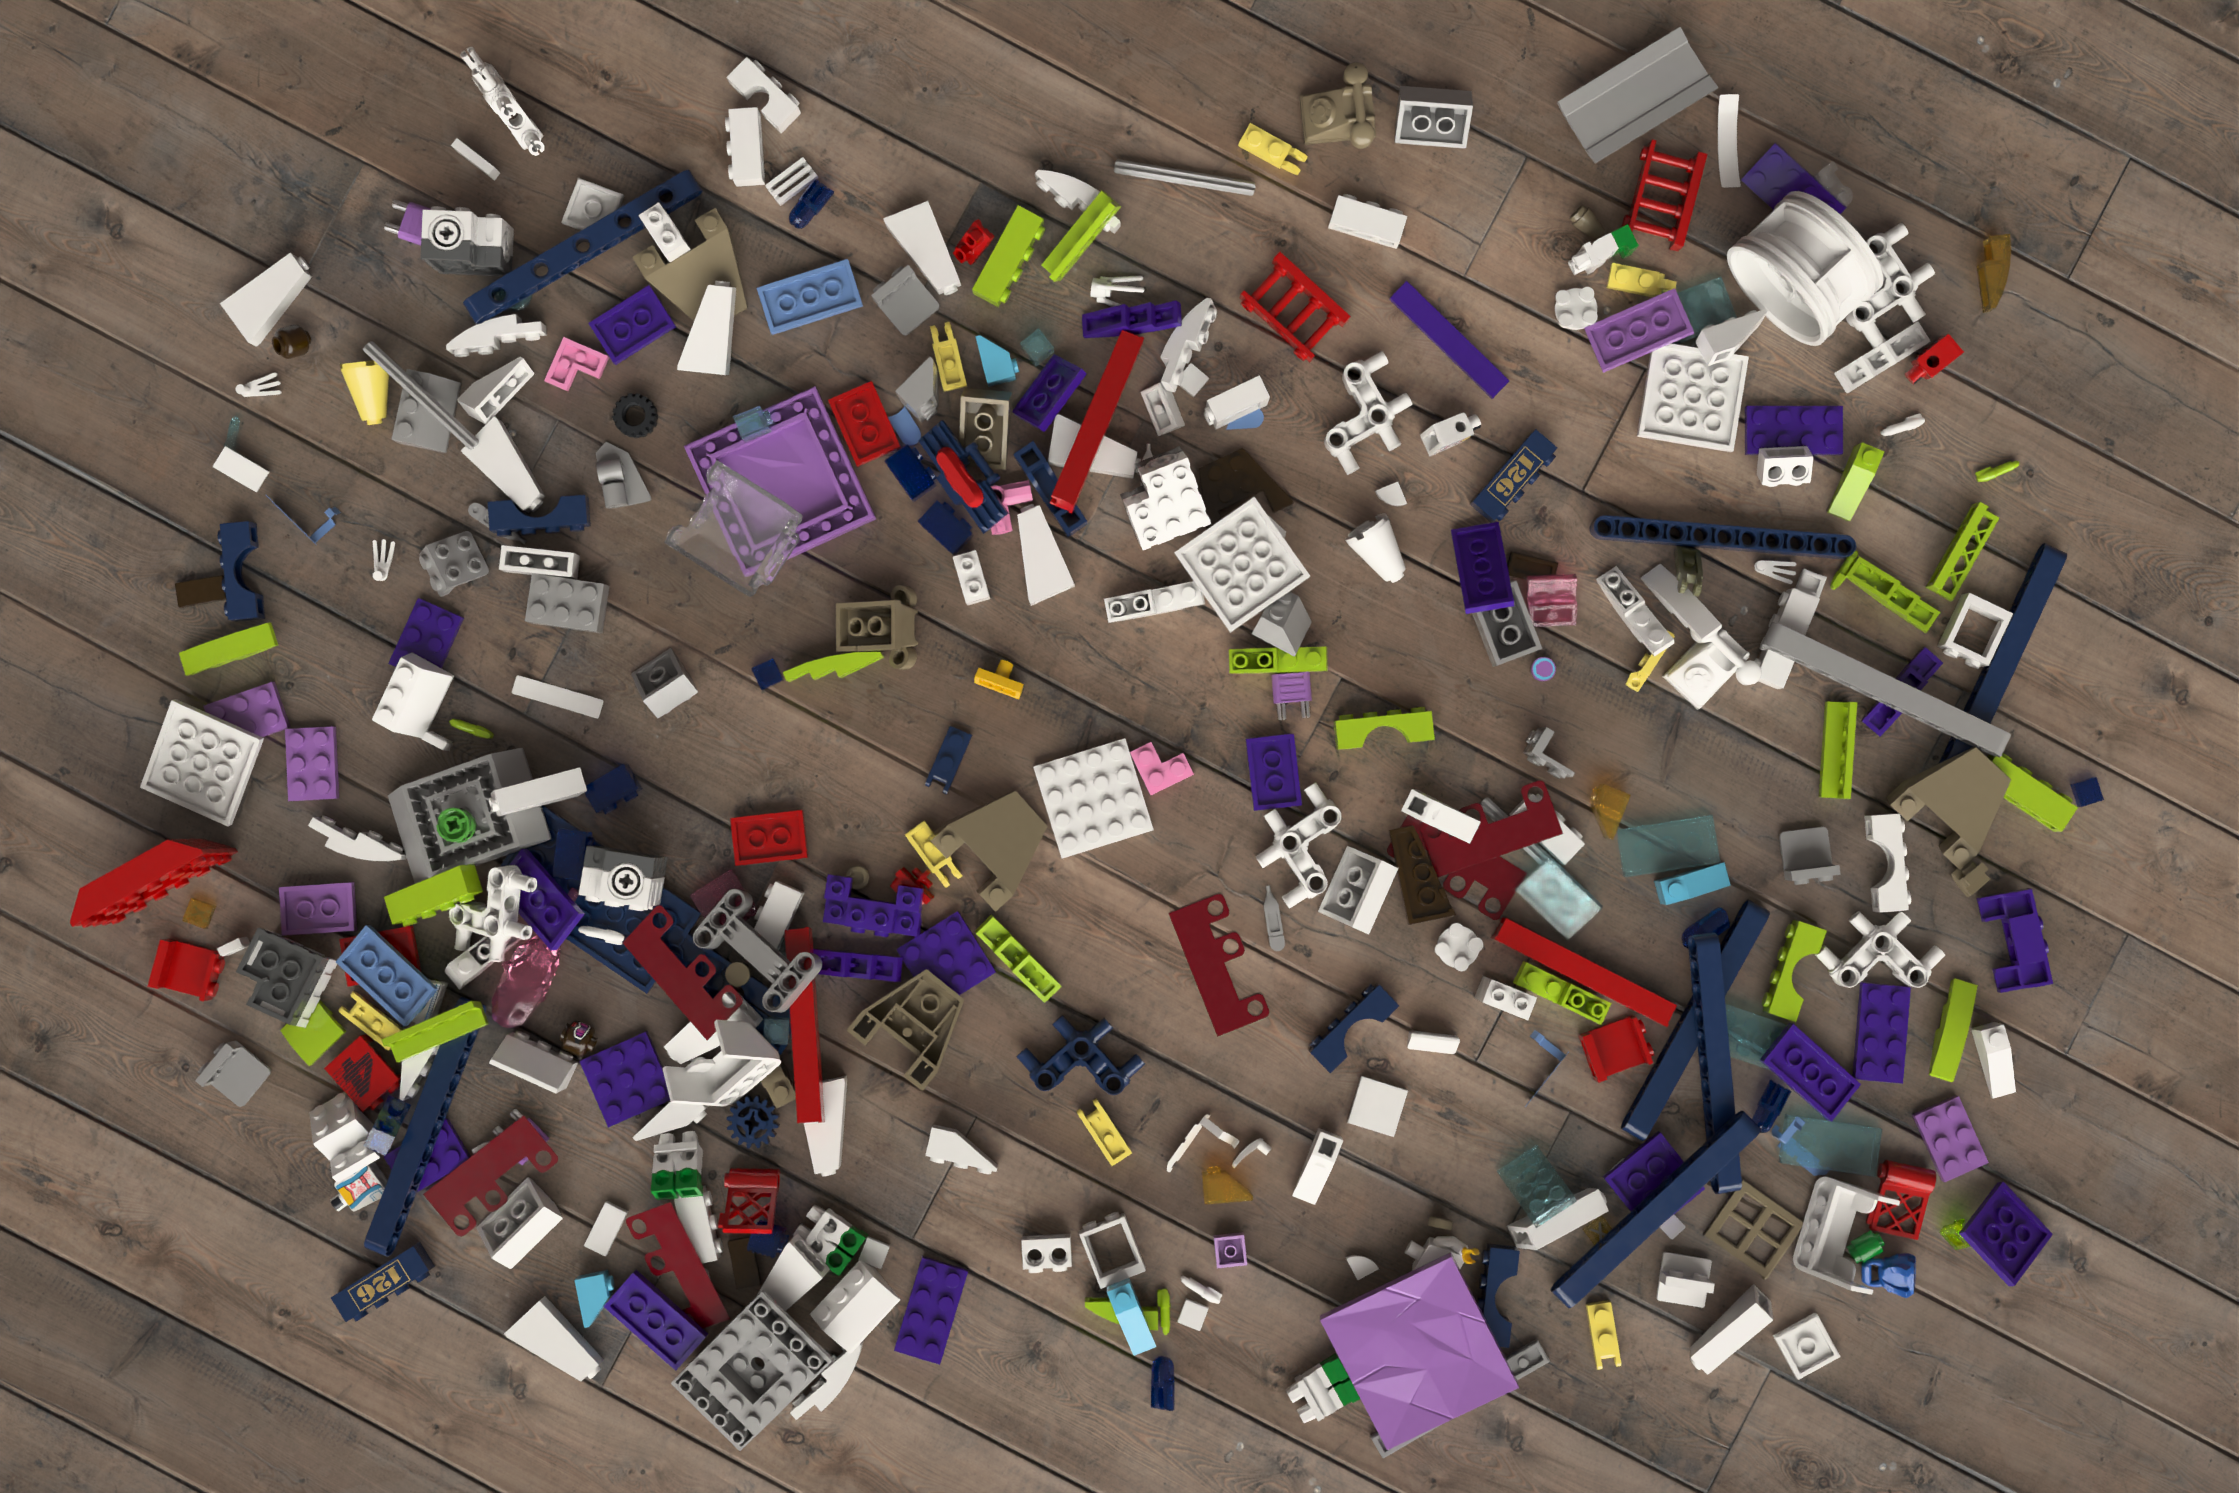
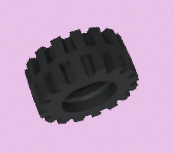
M629 393L628 396L620 397L621 400L615 403L616 407L612 411L614 413L612 418L615 426L628 437L639 438L646 437L648 433L651 434L653 432L652 429L657 426L656 421L658 419L657 409L653 402L638 393ZM633 406L642 407L645 412L644 421L637 426L630 425L626 420L627 410Z

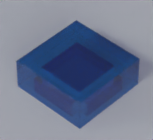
M774 658L751 668L762 691L784 681Z
M2097 777L2070 784L2077 807H2084L2104 800Z

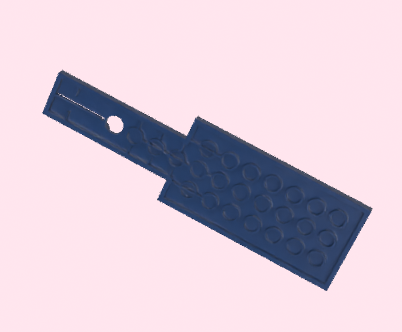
M542 805L552 839L526 849L532 853L585 913L566 939L646 994L649 993L656 981L625 947L623 942L653 909L637 911L629 909V905L612 907L604 905L605 901H586V896L579 895L583 867H585L583 865L586 847L603 845ZM520 851L507 855L501 866H509ZM663 886L660 906L664 907L673 918V924L660 939L686 968L700 954H704L716 968V973L703 988L714 998L726 985H731L726 980L725 972L732 962L713 949L699 948L695 945L690 931L703 913ZM656 913L653 917V924L657 928H663L667 923L666 916L663 913ZM581 926L609 929L624 935L622 945L607 943L604 939L586 936L584 933H580L578 929ZM703 961L697 963L695 967L696 974L700 977L707 976L709 973L708 964ZM751 975L749 981L741 987L744 990V999L763 1018L755 1029L781 1055L792 1039L790 1007L782 1013L766 1010L762 999L769 987ZM776 995L773 999L775 1007H778L780 1004L779 995Z

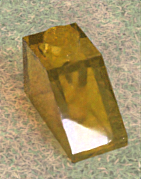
M1599 784L1598 788L1595 787L1590 796V801H1592L1591 809L1603 837L1613 840L1631 795L1605 784Z
M1208 1167L1206 1172H1201L1205 1205L1253 1200L1252 1192L1226 1170H1221V1167Z

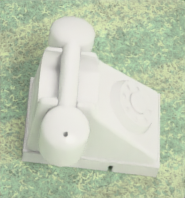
M1690 629L1691 637L1696 642L1662 676L1698 710L1735 672L1736 678L1741 684L1751 685L1759 681L1762 671L1757 662L1746 661L1750 653L1742 648L1726 630L1720 629L1701 642Z

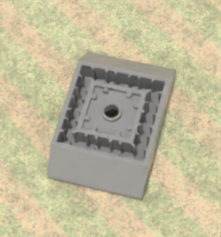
M523 748L488 754L402 785L388 795L415 884L459 865L475 864V866L552 839L542 806L497 817L496 811L492 812L489 805V798L494 790L533 780ZM448 808L464 809L470 812L476 821V829L473 836L466 842L461 843L446 841L440 837L436 825H438V817L441 812Z
M763 1290L683 1369L671 1384L741 1451L834 1359ZM754 1357L761 1358L765 1366H758L754 1361Z

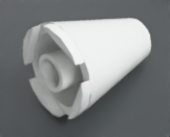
M1383 513L1375 516L1377 521L1369 522L1368 520L1348 534L1349 538H1345V541L1385 581L1391 580L1394 583L1404 576L1403 572L1406 570L1389 518Z

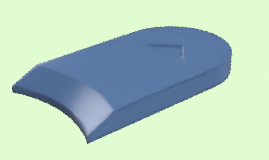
M905 406L899 413L888 417L904 444L913 446L919 442L921 432Z
M1258 409L1229 423L1226 430L1257 428L1263 422V413Z

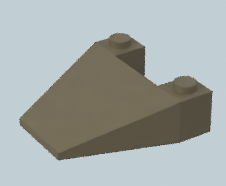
M716 208L695 219L707 241L672 262L666 264L654 245L632 257L644 278L693 321H695L707 286L715 285V281L730 282V287L736 288L734 316L748 308L732 234Z
M1974 746L1904 780L1886 799L1890 806L1907 821L1927 805L1949 825L1954 832L1938 846L1942 853L1961 870L1979 853L2011 779Z
M1012 791L946 821L928 839L946 859L963 843L968 845L994 874L976 891L996 912L1014 895L1047 825L1016 791Z
M926 969L861 1011L846 1031L865 1046L880 1027L918 1056L904 1077L923 1091L939 1070L964 999Z

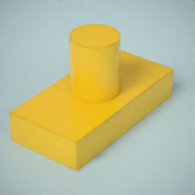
M1000 660L995 673L978 667L974 683L1016 699H1020L1024 685L1009 679L1014 665L1006 660Z

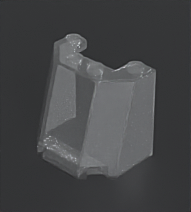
M717 460L708 469L706 474L707 483L713 487L711 492L706 494L702 506L691 517L689 526L687 528L683 525L672 527L664 543L751 597L756 594L759 586L762 584L768 586L774 581L799 541L796 528L802 522L803 515L781 499Z

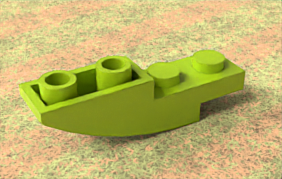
M1326 646L1299 647L1295 657L1279 648L1229 649L1230 674L1328 671Z
M1525 961L1522 962L1513 981L1514 984L1602 1025L1612 1004Z

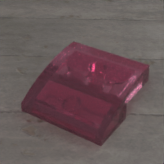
M1576 574L1527 576V610L1534 627L1576 625L1578 606L1576 601Z
M730 869L691 894L690 897L705 919L729 890H745L733 870ZM738 895L735 899L737 907L742 903L741 895ZM754 902L750 910L743 917L745 921L754 916L758 911ZM725 913L720 916L719 922L721 925L726 922Z

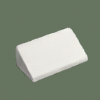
M1162 382L1141 391L1158 436L1185 426L1172 392L1167 391Z
M1410 1030L1407 1047L1414 1050L1455 1054L1460 1039L1456 1035Z

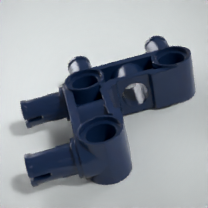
M1063 1015L1052 1025L1064 1037L1066 1044L1045 1063H1040L1027 1047L1016 1056L1030 1072V1079L1041 1091H1049L1059 1085L1068 1072L1075 1066L1079 1067L1081 1065L1089 1070L1095 1077V1082L1110 1095H1118L1130 1084V1078L1145 1065L1144 1061L1135 1054L1124 1065L1116 1067L1098 1047V1041L1113 1029L1112 1025L1105 1018L1100 1020L1089 1031H1077ZM1085 1041L1088 1044V1050L1085 1053L1077 1052L1075 1049L1076 1042ZM1042 1073L1051 1075L1052 1082L1049 1085H1042L1040 1083L1039 1076ZM1117 1077L1121 1082L1120 1086L1117 1089L1109 1088L1107 1085L1109 1078Z

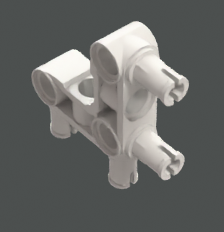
M468 47L467 51L471 58L465 51L460 54V57L472 70V79L483 93L485 100L504 121L524 150L529 149V152L535 156L539 155L538 149L542 153L544 145L541 142V138L544 136L517 103L515 97L504 84V80L492 64L483 62L475 52V49ZM516 113H518V116L516 118L509 119L511 118V115L514 116Z
M1899 223L1885 233H1877L1866 240L1868 246L1874 244L1878 249V253H1874L1882 270L1883 285L1878 292L1873 294L1867 301L1861 302L1846 316L1847 323L1855 327L1859 332L1862 331L1873 349L1886 341L1874 323L1876 322L1875 319L1894 306L1902 305L1913 323L1926 315L1914 296H1916L1915 293L1918 285L1933 276L1935 272L1929 263L1924 264L1912 273H1908L1892 248L1893 244L1908 235V230L1903 223ZM1896 284L1903 286V294L1896 290ZM1856 309L1863 312V320L1856 316Z
M1383 351L1365 361L1357 360L1348 364L1342 374L1345 388L1348 394L1352 395L1360 411L1355 418L1346 423L1343 421L1332 428L1324 439V445L1332 456L1338 458L1347 475L1360 468L1349 449L1368 436L1379 433L1389 451L1401 445L1391 426L1395 418L1394 415L1410 407L1412 401L1407 393L1388 403L1382 398L1371 378V373L1389 363ZM1349 370H1356L1360 378L1356 381L1351 380L1347 373ZM1374 411L1381 412L1384 417L1383 421L1375 422L1371 417V413ZM1330 436H1340L1342 444L1339 446L1332 445L1329 440Z
M1316 782L1304 789L1315 806L1314 812L1293 826L1286 825L1276 808L1264 815L1275 833V838L1272 846L1255 856L1262 868L1280 857L1282 859L1285 858L1300 881L1299 886L1282 896L1289 909L1307 897L1308 899L1314 898L1318 894L1323 893L1327 888V879L1319 864H1315L1307 852V846L1311 840L1320 834L1330 832L1341 821V812L1333 801L1327 800ZM1328 809L1333 810L1336 814V819L1332 823H1327L1323 818L1324 812ZM1286 836H1293L1295 838L1296 845L1293 849L1288 850L1283 846V840ZM1314 876H1318L1322 880V886L1317 890H1313L1309 885L1310 879Z
M516 865L492 868L488 875L487 907L484 903L467 902L455 904L456 907L449 911L450 921L456 928L454 949L460 951L469 949L471 934L475 932L491 939L490 961H505L506 941L513 936L527 940L532 935L531 926L518 923L517 921L521 890L533 892L537 887V880L522 875Z
M1858 911L1848 921L1863 935L1862 939L1842 959H1839L1825 945L1821 947L1820 953L1815 954L1829 969L1828 972L1833 981L1839 986L1848 988L1860 983L1868 975L1867 972L1878 961H1883L1893 971L1892 974L1905 985L1920 988L1928 982L1932 973L1931 969L1945 956L1941 949L1933 946L1919 960L1897 940V935L1911 922L1908 916L1901 911L1886 926L1873 925ZM1879 936H1882L1884 939V944L1881 948H1878L1875 943ZM1845 970L1850 972V979L1847 982H1843L1841 977ZM1916 970L1918 972V979L1912 982L1910 974Z

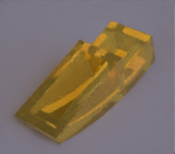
M2010 234L1990 236L1983 241L1985 261L1977 266L1983 313H1988L1995 309L2002 297L2010 269Z

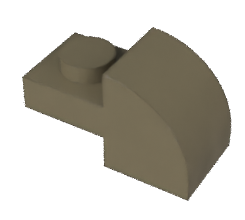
M1973 860L1967 863L1961 870L1957 868L1951 874L1955 884L1967 898L1991 880L1985 874L1989 868L1983 862L1977 865Z
M781 1056L780 1065L761 1080L776 1109L796 1099L795 1088L788 1076L789 1072Z

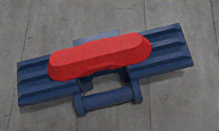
M941 420L918 440L941 473L937 477L939 483L955 505H964L983 534L1009 514L990 487L1000 479L998 473L993 472L977 449L978 445L976 442L971 443L964 449L944 420ZM969 456L972 457L987 480L982 481L981 479L975 480L966 468L970 464Z

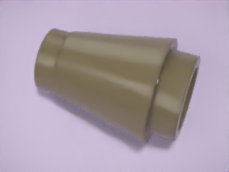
M1581 205L1569 218L1573 222L1572 225L1594 240H1597L1605 231L1592 210L1584 205Z

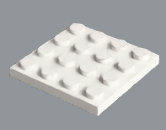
M1669 344L1650 352L1637 437L1733 452L1749 356L1733 354L1730 359L1708 366L1699 348Z
M1255 497L1174 552L1230 633L1310 578L1307 570Z
M177 699L171 700L140 788L223 825L230 826L234 821L264 738Z
M1125 738L1033 767L1061 858L1154 830Z

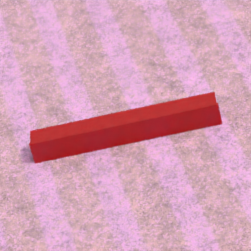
M1124 330L1121 331L1052 493L1050 504L1065 509L1072 514L1142 349L1144 337H1139Z
M1502 917L1494 935L1491 936L1492 939L1665 1027H1668V1022L1677 1007L1676 1004L1507 918Z
M805 927L785 930L786 958L790 962L799 953H814L812 928ZM810 957L807 958L804 962V967L806 970L810 969L812 966V960ZM794 976L788 982L791 989L796 985V978ZM814 978L790 1006L797 1123L825 1122L816 981Z

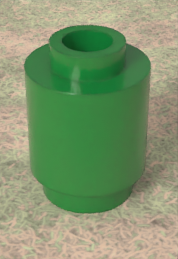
M1870 1230L1850 1241L1851 1244L1846 1246L1849 1254L1857 1264L1861 1261L1864 1263L1884 1252L1882 1247L1885 1243L1878 1232L1873 1234Z

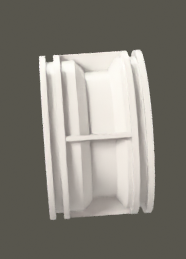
M1800 191L1788 193L1759 225L1747 236L1740 238L1727 252L1729 268L1746 296L1760 311L1766 309L1767 314L1765 316L1779 329L1792 338L1811 346L1821 345L1835 331L1836 325L1861 302H1865L1872 297L1883 285V274L1878 260L1855 228L1829 205L1810 194Z

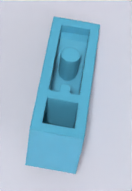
M1725 862L1654 881L1660 904L1663 905L1691 899L1731 886Z
M1130 1278L1107 1286L1108 1297L1133 1355L1135 1356L1155 1348V1341Z

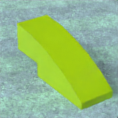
M1085 1297V1307L1104 1319L1119 1324L1109 1297ZM1141 1306L1150 1330H1158V1307Z

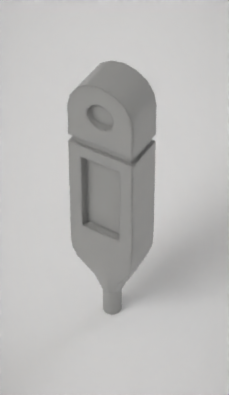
M472 503L468 508L469 514L489 528L488 509L479 503ZM511 532L512 536L504 537L520 541L523 544L527 542L521 538L518 532Z
M1270 885L1266 886L1267 893L1263 907L1269 945L1274 951H1281L1285 946L1280 909L1277 900L1271 893Z

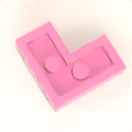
M563 337L544 381L569 391L578 370L600 379L609 357Z
M1152 742L1130 752L1150 796L1194 775L1184 753L1161 763Z

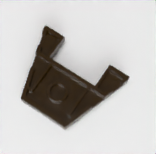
M1243 448L1199 468L1202 500L1206 508L1205 512L1211 522L1210 525L1206 526V530L1222 520L1219 511L1261 491L1264 492L1273 513L1294 504L1293 500Z

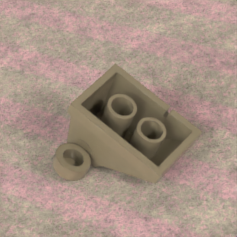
M1354 62L1345 68L1343 81L1347 86L1344 88L1300 95L1304 145L1348 140L1359 149H1364L1371 145L1376 137L1372 86L1370 84L1365 85L1368 78V70L1363 64Z
M898 585L891 592V600L836 603V652L892 650L889 656L891 667L901 670L913 667L917 660V652L912 646L918 645L914 636L915 614L918 613V610L914 609L917 603L915 591L909 586Z

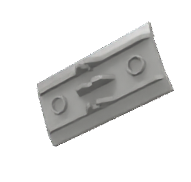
M1679 27L1559 100L1557 104L1588 156L1596 164L1718 89V86L1706 72L1688 43L1684 32Z

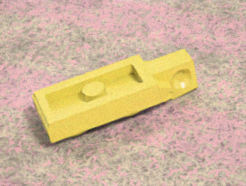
M1612 263L1606 288L1654 297L1662 292L1665 293L1674 288L1676 289L1677 282L1664 279L1665 274Z
M1667 630L1672 638H1674V634ZM1666 649L1655 657L1652 653L1650 655L1645 653L1638 664L1642 668L1638 672L1630 673L1625 685L1638 692Z

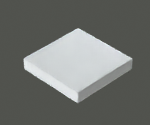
M578 178L561 223L581 231L619 209L624 195Z
M1361 1076L1347 1123L1394 1137L1408 1090Z
M1813 1313L1773 1335L1798 1380L1840 1357L1817 1313Z

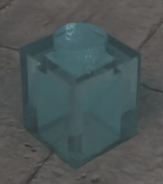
M1039 328L1020 342L1021 349L1035 367L1054 353V347Z
M761 406L733 416L744 442L772 432L770 425L773 424L770 413L768 410L764 411Z
M767 1017L764 1022V1038L770 1044L788 1045L791 1043L790 1018Z

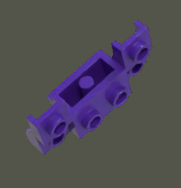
M832 874L827 875L823 922L851 927V932L865 933V929L873 930L874 935L888 937L889 933L920 936L923 888L898 885L896 903L851 897L853 878Z
M2025 888L1977 898L1982 922L2001 919L2011 965L1992 969L1997 992L2003 993L2053 984L2047 957L2049 948L2046 940L2043 939L2041 931L2043 930V921L2038 916L2032 889Z

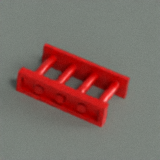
M1652 139L1641 150L1639 160H1643L1640 174L1629 215L1624 216L1621 227L1628 224L1632 232L1634 229L1668 238V241L1671 242L1669 249L1678 252L1685 243L1708 154L1698 152L1689 160L1654 151L1657 140ZM1651 160L1686 169V172L1689 173L1687 181L1681 183L1648 174ZM1645 183L1680 192V195L1683 196L1681 204L1675 206L1642 197ZM1639 206L1674 215V218L1677 219L1675 227L1669 229L1636 220Z
M1279 252L1272 261L1274 271L1251 295L1246 291L1241 293V305L1250 313L1254 311L1295 349L1293 352L1302 361L1306 359L1310 363L1315 356L1311 349L1333 326L1339 325L1343 328L1351 316L1286 256ZM1286 276L1292 282L1291 287L1267 312L1258 301L1280 277ZM1298 293H1305L1310 298L1308 300L1309 303L1285 328L1275 318ZM1321 308L1327 314V319L1302 344L1293 334L1316 309L1319 310Z

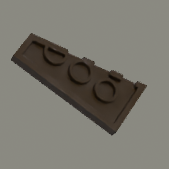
M1414 826L1389 830L1408 925L1455 916L1456 913L1447 898L1434 867L1431 865Z

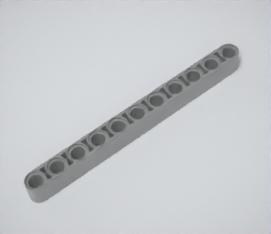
M1771 622L1761 645L1964 743L1973 747L1976 746L1979 750L1990 755L2001 757L2011 737L2010 733L1779 623Z

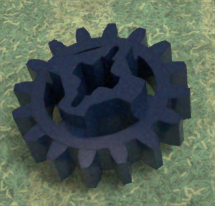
M749 1095L745 1097V1103L742 1100L737 1101L738 1108L734 1106L730 1108L734 1115H730L726 1119L732 1122L727 1127V1130L734 1131L731 1138L738 1137V1145L747 1142V1148L750 1149L752 1144L755 1143V1146L760 1148L761 1141L768 1144L770 1142L768 1136L775 1137L777 1135L773 1128L780 1127V1124L775 1122V1119L779 1118L780 1115L773 1114L772 1111L776 1107L775 1105L771 1107L767 1105L769 1099L760 1102V1095H757L754 1101H752ZM751 1106L747 1115H740L744 1108ZM761 1109H763L766 1112L768 1118H765L763 1116V1114L761 1113ZM753 1115L755 1117V1121L759 1122V1124L754 1126V1128L752 1127V1123L748 1122V1120H750L753 1117ZM739 1126H742V1127H743V1129L745 1130L746 1134H743V1133L741 1132V1130L739 1129ZM767 1129L764 1135L756 1137L758 1130Z

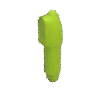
M2008 461L1997 467L1991 468L1990 466L1975 473L1976 481L1986 482L1995 479L1997 476L2017 468L2019 461Z
M1857 550L1846 558L1840 569L1835 573L1830 586L1832 590L1837 589L1846 579V575L1859 556Z
M458 719L449 721L451 726L474 736L491 739L494 736L492 732L482 726H476Z
M1163 1288L1157 1290V1305L1160 1307L1161 1327L1163 1328L1164 1335H1167L1170 1331L1171 1304L1168 1290Z

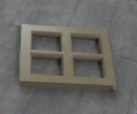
M1742 1179L1741 1190L1731 1193L1703 1235L1762 1275V1279L1766 1280L1801 1231L1804 1220H1799ZM1745 1193L1764 1206L1753 1223H1750L1733 1211ZM1772 1213L1791 1225L1780 1243L1761 1230ZM1729 1216L1748 1228L1737 1246L1718 1234ZM1757 1235L1775 1247V1250L1764 1265L1745 1253Z

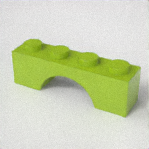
M1425 707L1411 708V713L1401 714V709L1387 711L1386 716H1377V712L1363 713V718L1357 719L1353 718V714L1341 715L1339 720L1333 721L1336 750L1363 747L1367 735L1373 729L1380 726H1389L1397 729L1404 735L1408 743L1435 740L1432 711L1425 712Z
M1793 920L1792 924H1788L1785 931V937L1787 938L1785 945L1779 949L1777 960H1779L1777 969H1774L1770 975L1769 982L1772 984L1769 993L1766 992L1762 999V1006H1764L1762 1011L1793 1022L1797 1021L1804 999L1793 987L1792 972L1800 959L1810 954L1820 953L1827 930Z

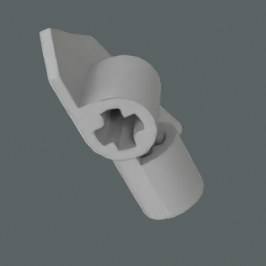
M605 442L596 452V468L599 482L602 484L605 507L608 509L651 501L652 498L629 453Z

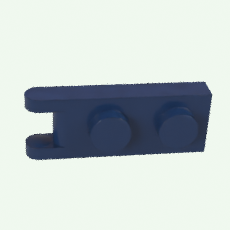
M952 726L949 727L925 786L930 787L933 779L946 784L942 793L948 794L973 735Z

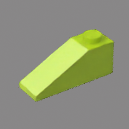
M1863 442L1853 447L1827 513L1846 521H1851L1876 474L1884 451Z

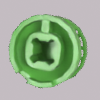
M448 808L441 812L438 817L437 832L446 841L466 842L475 833V818L467 810Z

